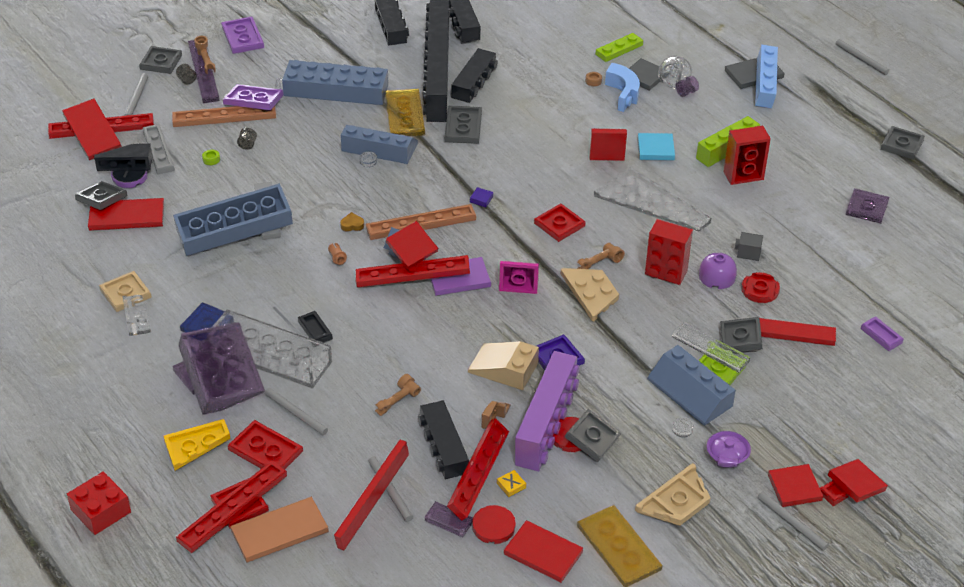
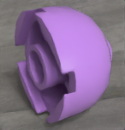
M724 253L709 254L703 259L699 268V279L710 288H712V285L719 286L718 289L729 288L734 284L737 276L734 260Z

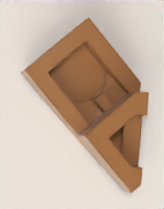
M491 401L482 413V428L486 429L490 420L496 418V416L505 418L511 404Z

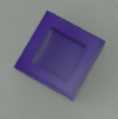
M477 187L470 197V203L487 207L493 198V192Z

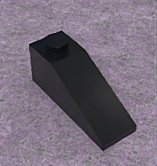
M151 143L130 144L94 156L97 171H150L153 158Z

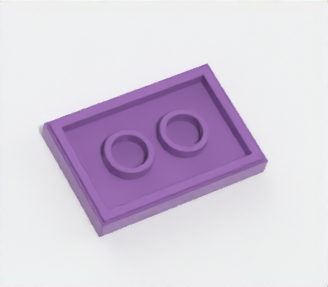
M252 16L221 22L232 54L264 48V42Z
M236 84L223 98V104L271 110L283 97V90Z
M483 258L469 259L470 274L431 278L435 296L491 287V281Z

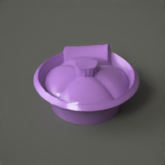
M717 432L707 441V451L719 467H738L739 463L744 462L751 453V446L748 440L736 432Z

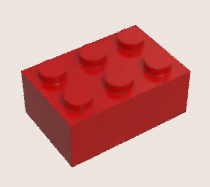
M763 125L729 130L723 172L730 185L764 180L771 138Z
M657 219L649 232L645 275L681 285L688 271L693 229Z

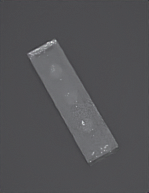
M685 322L673 332L672 338L738 373L750 362L748 355Z

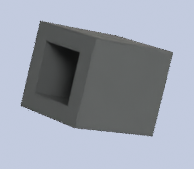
M741 232L740 239L736 238L735 250H738L737 258L759 261L764 235Z

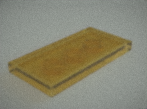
M419 89L385 91L390 133L405 136H424L425 127Z
M615 505L577 521V527L624 587L635 584L662 570L663 565Z

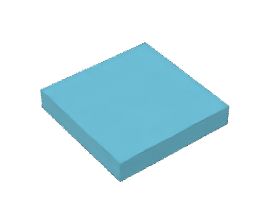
M638 133L640 160H675L673 134Z

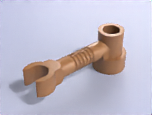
M197 36L194 39L195 47L197 48L198 55L202 56L205 63V73L208 74V69H213L215 73V64L212 63L207 53L208 39L206 36Z
M606 243L603 251L590 258L579 259L577 263L581 267L577 269H589L593 264L605 258L618 263L624 258L625 252L618 246Z
M404 374L397 383L401 390L388 399L379 401L376 404L378 409L375 411L380 416L384 415L392 405L408 394L413 397L417 396L421 391V387L414 382L413 377L409 374Z

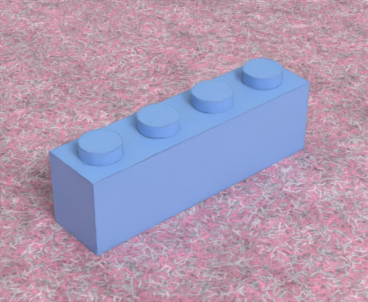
M761 44L757 57L755 106L772 108L777 93L778 47Z

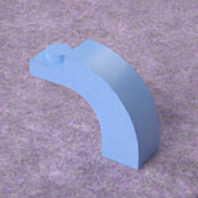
M611 63L606 71L605 85L622 91L618 99V111L624 112L628 106L630 107L631 103L637 104L640 82L637 75L629 68Z

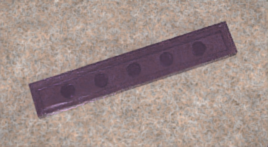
M188 41L203 104L220 101L212 69H208V74L205 73V63L202 56L197 53L195 41Z

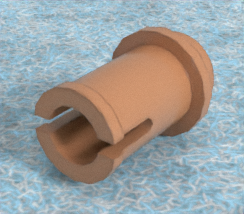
M333 243L330 244L328 251L332 255L333 262L338 265L344 264L347 258L346 253L341 250L338 243H335V246Z

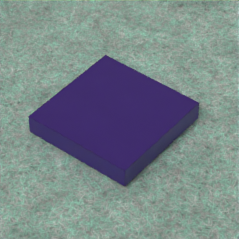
M564 334L537 345L539 347L538 363L544 370H546L554 351L577 356V365L585 364V358Z

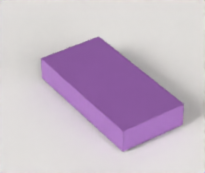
M876 316L861 325V330L887 351H891L903 343L904 338Z

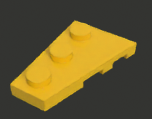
M224 419L163 436L174 471L230 439V433Z

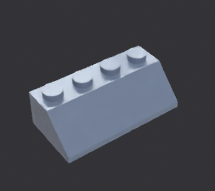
M346 125L341 133L342 152L404 164L409 163L418 145V140L413 137L354 125Z
M676 345L662 355L647 380L704 426L732 408L734 404L736 390L679 345Z

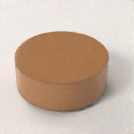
M589 72L586 74L585 82L589 86H599L602 83V75L598 72Z

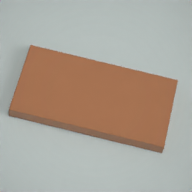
M312 496L230 526L246 563L329 532L328 526Z

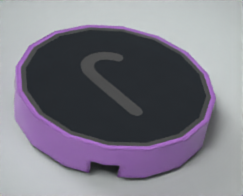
M147 171L111 172L112 181L122 188H133L139 183L141 185L145 182L148 175Z

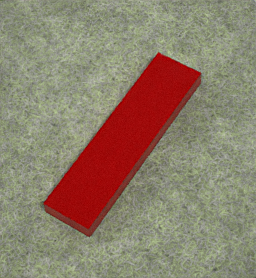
M759 318L761 337L835 346L836 327Z

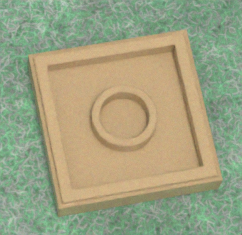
M135 271L99 285L101 292L116 312L152 298L151 292Z

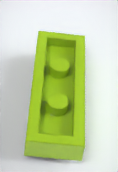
M631 33L597 48L595 55L608 62L643 46V39Z

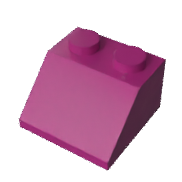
M500 261L499 291L537 294L539 264Z

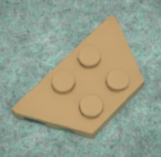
M561 269V276L592 321L597 319L599 313L605 312L609 309L610 305L619 300V293L603 270Z
M692 463L636 504L635 511L681 526L707 506L711 498L708 491L704 488L702 478L698 477L695 464Z

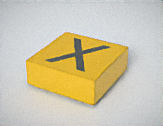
M515 470L497 478L498 486L508 497L526 489V482Z

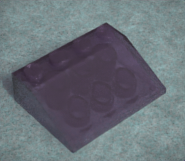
M239 322L181 334L178 347L203 415L225 410L265 392Z

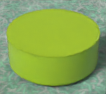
M213 149L205 151L202 154L203 163L206 165L218 164L220 162V153Z

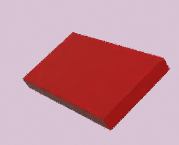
M95 98L62 110L65 119L89 160L94 159V156L122 147Z
M164 198L119 200L101 210L90 206L88 229L91 231L163 227Z

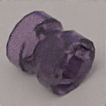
M689 76L685 80H680L676 83V91L681 97H685L690 93L698 91L699 83L694 76Z

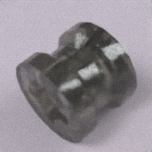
M181 64L176 69V76L184 84L188 85L196 80L197 74L188 64Z
M243 128L237 139L238 146L245 150L252 149L257 133L252 128Z

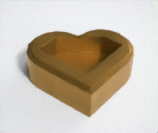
M353 212L340 221L341 229L347 232L351 230L360 231L365 226L364 219Z

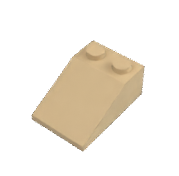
M521 341L485 343L470 365L468 373L524 390L538 365L539 347Z

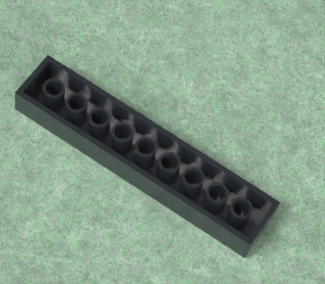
M430 0L429 3H426L423 115H426V122H447L449 0Z

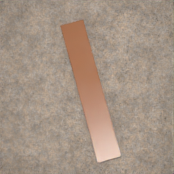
M235 106L172 112L173 127L276 118L275 106L271 110Z
M467 204L367 223L366 230L370 240L388 237L391 227L401 230L417 221L424 230L474 221L476 220V214L472 205Z

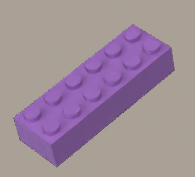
M557 351L553 352L515 437V466L539 472L542 464H546L548 450L553 448L555 437L552 436L559 433L561 428L559 420H564L566 417V407L571 405L573 391H577L579 379H576L580 366L577 365V356Z

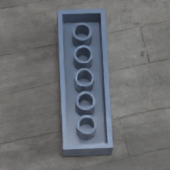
M289 60L282 79L283 95L287 97L383 105L388 89V69Z
M280 183L173 215L176 230L186 256L293 224L292 212Z

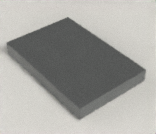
M757 58L725 66V72L740 89L756 85ZM777 65V79L784 78L785 73Z
M448 106L445 142L479 144L482 107Z

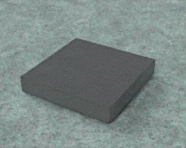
M150 46L139 64L140 70L172 74L182 57V50Z
M642 58L629 68L637 75L640 87L649 91L668 75V70Z
M891 126L880 150L914 160L925 136Z
M101 181L76 193L75 199L101 210L127 197V190Z
M759 317L720 321L723 351L736 353L763 349Z
M588 408L566 433L565 437L598 462L619 438L621 433Z

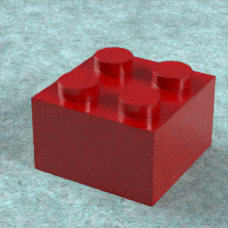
M104 471L66 493L70 510L94 535L131 513L128 496Z

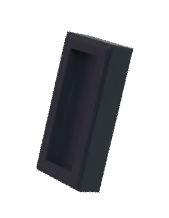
M316 311L298 317L299 324L315 346L333 339L332 333Z

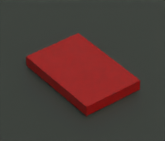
M253 420L228 444V450L260 469L270 461H274L280 467L286 469L303 452V446Z
M528 520L524 522L504 549V555L562 583L583 553V547Z

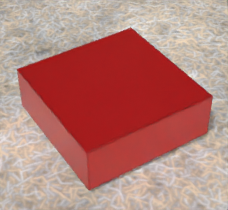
M833 480L820 487L823 498L832 506L849 497Z

